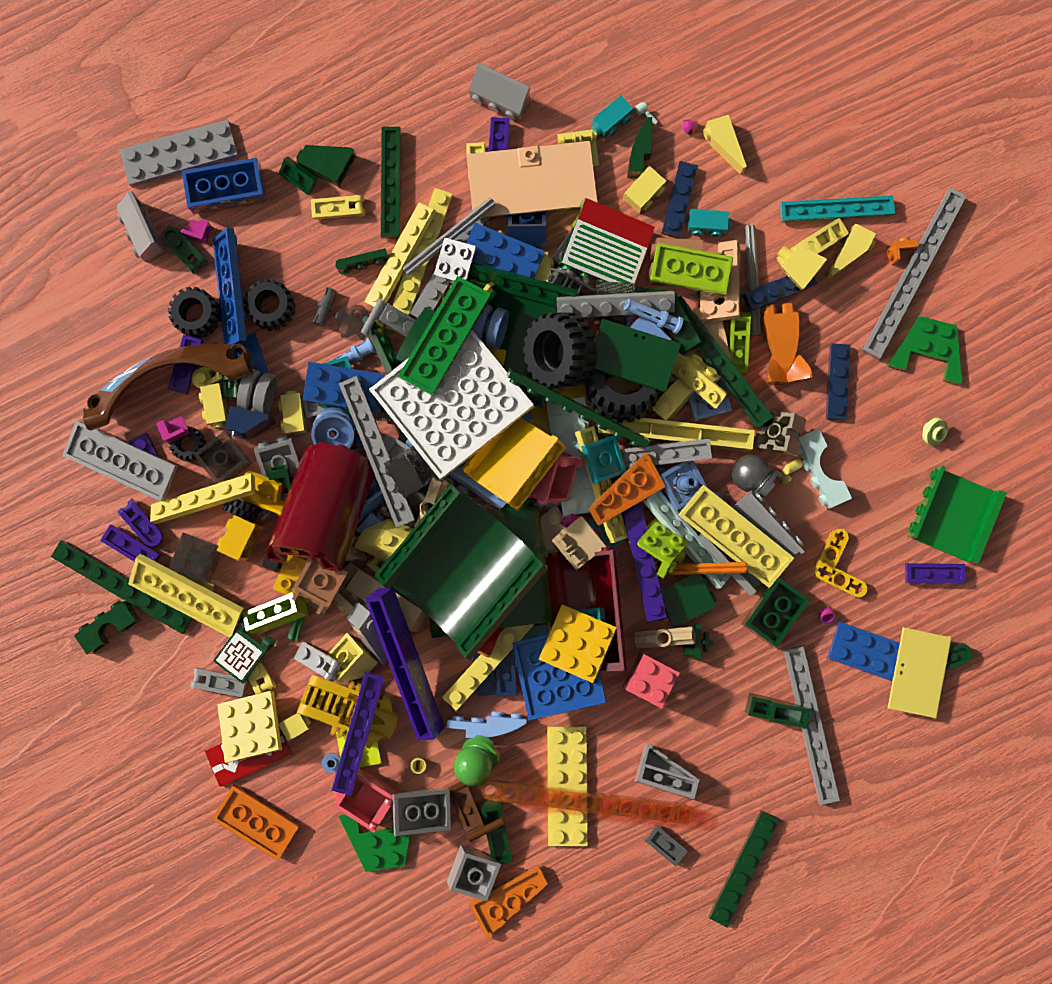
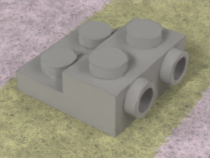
M285 434L276 437L277 441L269 443V440H263L257 443L258 446L255 447L254 452L263 476L268 477L267 472L270 467L288 464L291 478H294L300 461L292 436L288 437Z

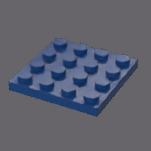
M549 634L512 643L529 721L607 703L600 671L593 684L539 660Z

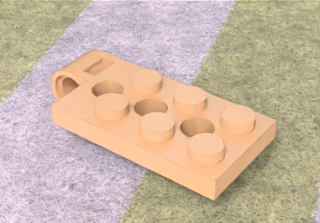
M739 240L718 243V254L734 257L726 296L700 291L702 323L740 318L739 269L741 250ZM718 298H725L723 304H715Z

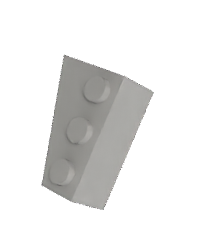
M644 744L634 782L687 799H695L699 779L659 752L651 744Z

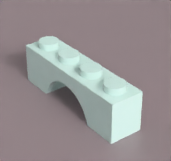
M820 429L799 437L798 440L801 441L799 454H801L804 460L802 461L803 467L807 472L809 471L812 477L810 481L813 488L817 489L820 494L818 498L821 505L829 509L852 499L844 481L828 478L821 469L820 456L827 447V444Z

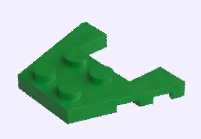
M919 316L887 367L905 371L910 353L947 362L943 381L961 385L962 374L957 325Z
M346 814L339 815V819L365 872L405 866L410 835L394 836V827L378 829L375 832H360L357 821Z

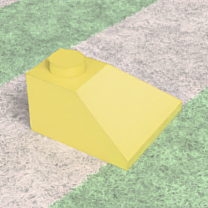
M348 633L327 654L342 663L341 668L337 669L335 673V680L338 683L363 678L364 673H369L378 663Z

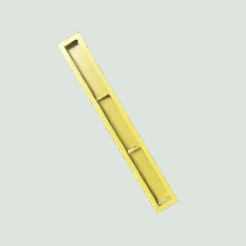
M635 418L634 422L630 423L627 420H623V423H620L654 442L675 443L710 438L711 448L744 452L753 450L755 430L642 418L640 420ZM598 427L597 435L610 437L614 436V431L608 428L604 431Z

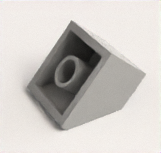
M460 845L448 876L447 884L451 891L487 901L501 863L479 850Z

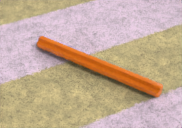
M746 562L677 564L673 573L670 574L668 572L667 575L746 573L748 565ZM655 564L657 573L661 564ZM635 565L632 566L633 576H637Z

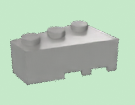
M357 602L346 619L362 639L363 644L369 649L370 654L384 665L387 657L369 609Z

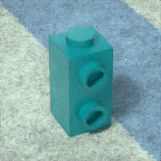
M620 95L592 119V130L603 139L608 135L609 137L613 136L620 125H626L632 119L633 108Z
M691 209L688 215V233H692L694 236L711 234L712 237H722L728 229H731L732 219L728 218L729 211Z

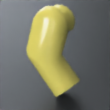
M800 459L790 462L781 471L782 476L780 479L783 484L792 480L789 476L790 473L803 467Z

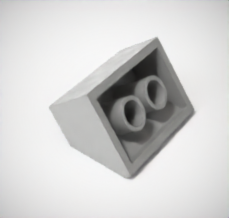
M478 62L469 89L472 101L488 106L493 112L499 111L505 114L507 118H510V120L520 121L530 102V87Z
M132 191L128 192L117 205L119 211L117 216L121 224H125L127 229L125 234L128 240L134 244V247H132L134 254L137 258L140 257L146 262L166 252L144 204Z

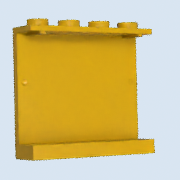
M519 418L475 453L461 470L518 511L566 446L556 436H549L529 422Z

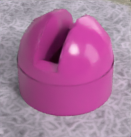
M683 120V131L688 134L690 130V134H693L697 129L698 121Z
M822 607L819 611V618L822 623H831L836 618L834 611L830 607Z

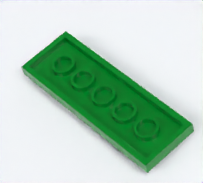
M457 276L398 376L399 379L433 397L491 299L492 294Z

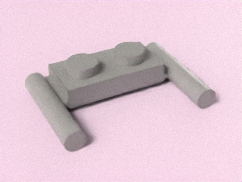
M378 299L361 333L368 336L373 324L378 320L406 337L416 320L389 303Z

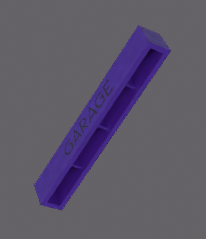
M394 587L377 589L365 601L417 740H434L445 728L396 592Z

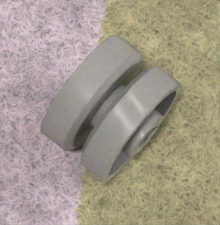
M252 369L253 374L241 379L237 394V407L246 410L253 408L255 412L268 414L276 395L277 376L270 373H264L261 376L259 370Z

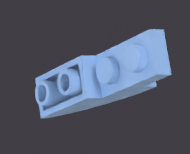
M492 711V714H488L487 722H483V718L472 717V720H464V716L452 715V718L447 720V728L466 730V738H475L476 735L485 737L498 736L526 724V718H523V714L511 713V716H503V712Z

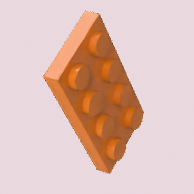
M235 784L232 785L212 818L214 822L279 861L300 827L296 822Z

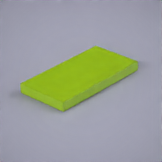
M657 242L650 282L726 296L734 257Z

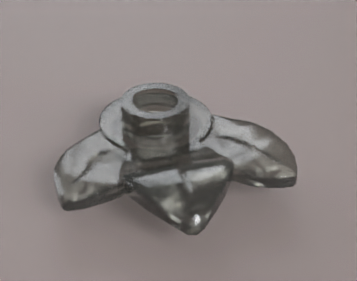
M354 305L351 308H342L336 313L335 319L342 322L339 329L342 338L350 337L355 333L361 340L367 337L361 333L364 327L362 318L368 315L367 309L364 306ZM357 310L361 312L359 318L355 316Z

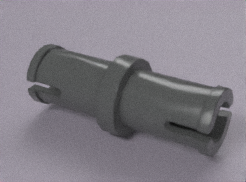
M325 288L322 300L317 305L318 311L313 320L314 324L322 327L325 326L328 314L333 309L332 304L337 294L335 289Z

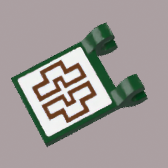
M243 618L238 623L235 632L213 660L242 684H244L267 651L276 643V640L267 635L261 644L246 633Z

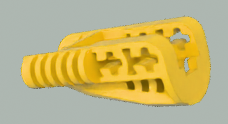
M311 675L297 713L333 726L330 735L334 736L337 728H339L337 737L341 738L345 730V740L361 684L357 683L355 690H353L354 681L352 680L347 688ZM385 692L381 700L378 698L365 744V747L369 749L372 744L381 738L390 739L396 729L398 715L392 711L389 699L390 694Z

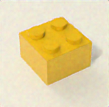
M234 515L226 524L227 531L225 535H222L218 540L217 546L219 547L217 551L238 561L247 562L264 527Z

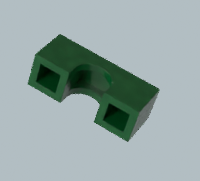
M119 600L110 606L111 610L108 612H101L94 617L95 621L90 624L86 623L78 628L79 632L74 637L86 655L94 654L109 643L105 637V628L110 623L119 632H123L141 621L130 603Z

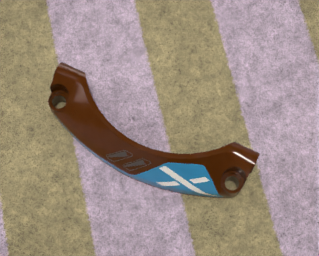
M199 344L179 347L151 356L125 370L105 385L98 393L91 395L87 400L88 409L84 408L83 422L89 431L108 425L119 400L136 381L152 371L169 365H201L216 370L232 381L253 374L250 364L252 352L241 344ZM243 350L244 352L238 358L239 351Z

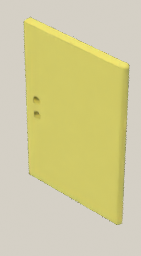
M903 627L889 697V709L928 716L934 719L937 718L951 636L947 637Z

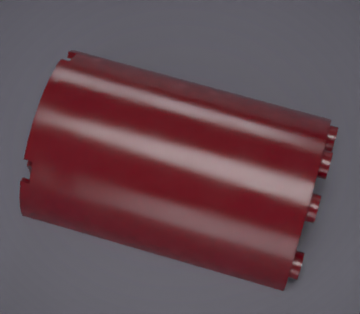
M320 442L304 450L265 553L267 561L286 563L288 555L316 559L322 569L342 571L375 476L368 458L342 444L332 445Z
M613 546L601 547V551L594 552L595 556L577 570L574 569L565 556H560L559 552L548 553V557H545L546 566L548 567L547 575L553 621L555 622L562 605L574 610L604 608L606 623L616 627L617 630L600 671L627 670L616 550H613ZM554 622L547 623L548 634H550Z

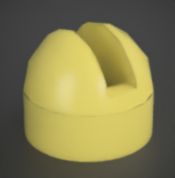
M416 757L411 761L410 768L414 773L421 774L426 769V762L422 758ZM417 760H419V770H415Z

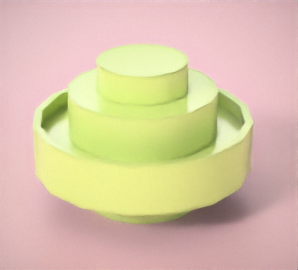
M933 418L926 423L922 433L924 442L931 446L940 444L948 433V423L941 418Z

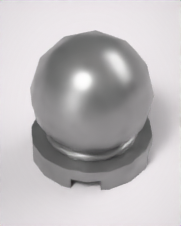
M749 454L742 456L732 467V478L737 487L745 492H750L751 490L755 494L758 492L763 498L776 485L774 483L776 477L780 479L782 473L777 469L773 472L770 471L768 463L758 455Z

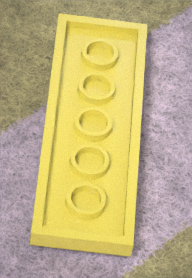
M705 485L699 488L678 514L736 562H746L748 571L769 588L794 559L793 556Z
M139 554L135 559L129 585L228 637L232 636L244 608L142 554Z
M547 726L548 846H588L586 726Z

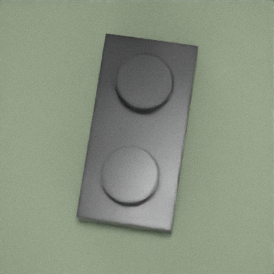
M657 824L644 839L674 866H677L688 852L685 847Z

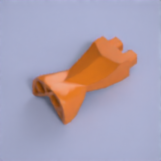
M793 303L782 304L781 314H776L775 305H766L763 310V317L761 318L762 330L772 353L767 372L768 385L799 383L813 378L810 366L797 353L799 315L798 312H795Z

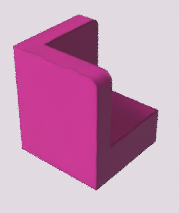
M192 219L187 230L182 229L181 233L186 238L207 244L213 227L208 221L201 219L199 222Z
M181 416L169 422L162 420L156 423L163 440L167 443L190 434L184 418Z

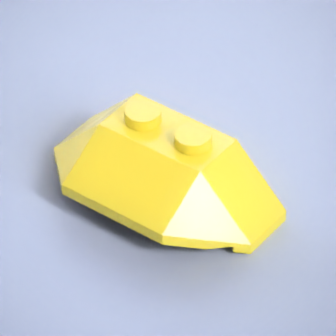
M386 519L364 529L355 544V548L387 561L413 528L406 525L396 528L392 519Z

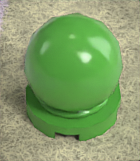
M476 735L475 738H468L453 764L454 773L463 784L478 786L489 779L492 769L496 767L501 758L500 750H496L492 740L485 736Z

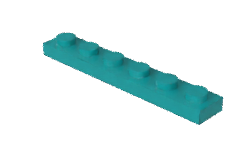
M894 195L786 201L780 203L781 222L883 217L895 214Z

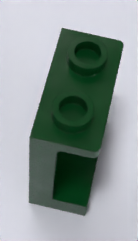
M693 574L660 589L665 612L672 627L678 626L716 607V597L712 591H708L706 586L708 581L704 574Z

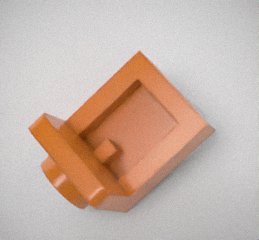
M909 237L894 241L887 250L888 259H891V264L893 265L900 261V253L915 250L918 247L917 239L910 240Z

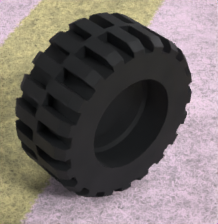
M571 312L540 315L539 318L532 322L533 326H529L527 330L528 335L524 338L525 347H523V353H525L524 361L528 365V372L533 374L532 377L535 381L552 389L573 387L583 383L584 379H587L590 375L589 371L593 370L595 365L593 362L597 357V353H595L597 345L593 339L595 336L593 331L589 330L591 327L587 322H584L582 317ZM558 337L561 339L563 345V359L561 364L556 355V343Z
M594 369L589 371L590 375L586 381V396L590 401V406L593 409L597 408L598 413L610 419H615L618 423H623V420H627L630 423L634 422L635 418L637 420L644 418L645 414H649L656 405L660 390L639 384L641 388L639 391L633 394H620L613 391L606 383V380L613 375Z

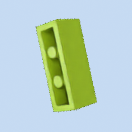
M294 593L243 612L246 631L261 634L307 616L308 611L305 598L298 595L296 600L293 601L291 598Z

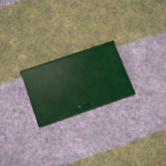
M602 319L595 339L597 345L595 353H597V357L593 362L595 364L593 369L666 392L681 343Z

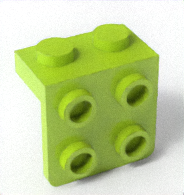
M655 522L639 539L637 545L662 561L657 575L664 578L668 572L672 574L677 567V562L681 563L687 553L684 551L688 541L662 524Z

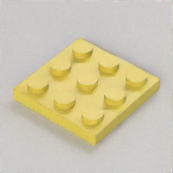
M273 691L218 704L225 763L282 750Z

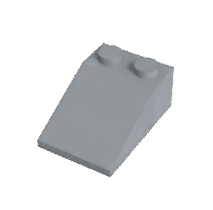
M434 788L393 794L394 836L451 830L449 789Z

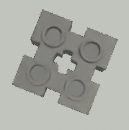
M770 411L774 417L761 426V433H756L753 447L764 453L778 454L779 452L783 455L798 457L801 446L798 435L803 434L806 419L796 413L781 412L779 414L775 411Z

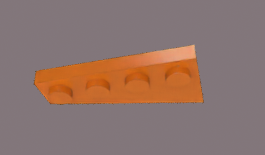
M644 453L589 507L597 525L603 524L665 487L648 453Z
M539 865L492 889L487 901L475 898L469 902L486 939L490 938L498 928L502 927L511 916L516 914L523 905L548 884Z

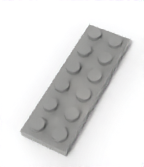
M228 119L119 149L128 184L131 187L179 174L184 170L200 168L239 157Z
M77 420L62 455L158 501L165 500L178 468L177 465L99 429L89 431L84 422Z

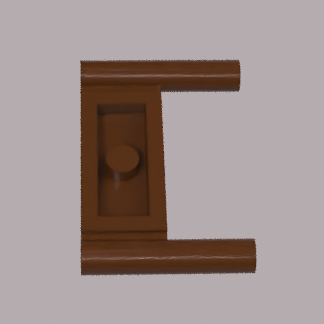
M460 781L448 787L469 842L506 824L503 817L485 825L468 785Z

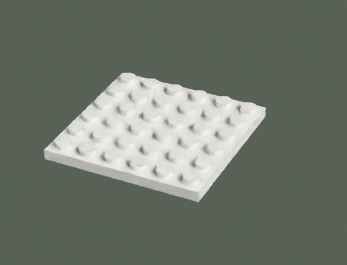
M473 330L433 397L399 379L398 376L407 360L369 389L440 480H443L534 407L524 392L518 386L509 382L510 378L507 377L506 370Z

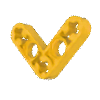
M841 528L835 529L830 533L814 566L813 575L818 580L848 595L862 597L867 593L866 583L835 568L849 539L847 531ZM842 533L841 537L843 540L838 541L836 546H831L830 543L835 544L837 540L835 534ZM828 549H833L836 553L833 560H829L826 557ZM825 567V571L829 574H832V572L834 571L830 581H828L830 576H820L821 573L818 571L819 568L821 569ZM837 575H842L845 578V583L842 586L837 585L835 582ZM849 583L855 586L860 584L859 588L862 591L855 593L854 588L848 587L847 590L846 587Z

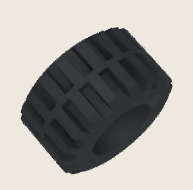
M264 279V283H261L259 280L256 282L257 285L255 287L251 285V291H247L245 294L247 299L244 298V303L246 304L244 309L248 313V317L260 328H266L268 331H272V328L280 330L279 326L286 327V322L292 321L291 315H295L294 308H296V304L293 301L294 298L289 290L281 282L278 283L273 279L271 282L268 279ZM270 296L278 297L280 304L275 312L271 314L261 313V304L264 299Z
M186 287V291L183 289L179 290L180 294L178 296L174 294V301L170 300L169 302L171 308H168V313L170 314L168 317L173 322L172 325L181 333L195 338L200 336L204 338L207 337L206 333L212 334L214 332L212 329L219 326L217 324V321L221 320L219 304L205 290H200L198 287H194V289ZM194 304H202L204 311L201 318L194 322H188L186 319L187 310Z

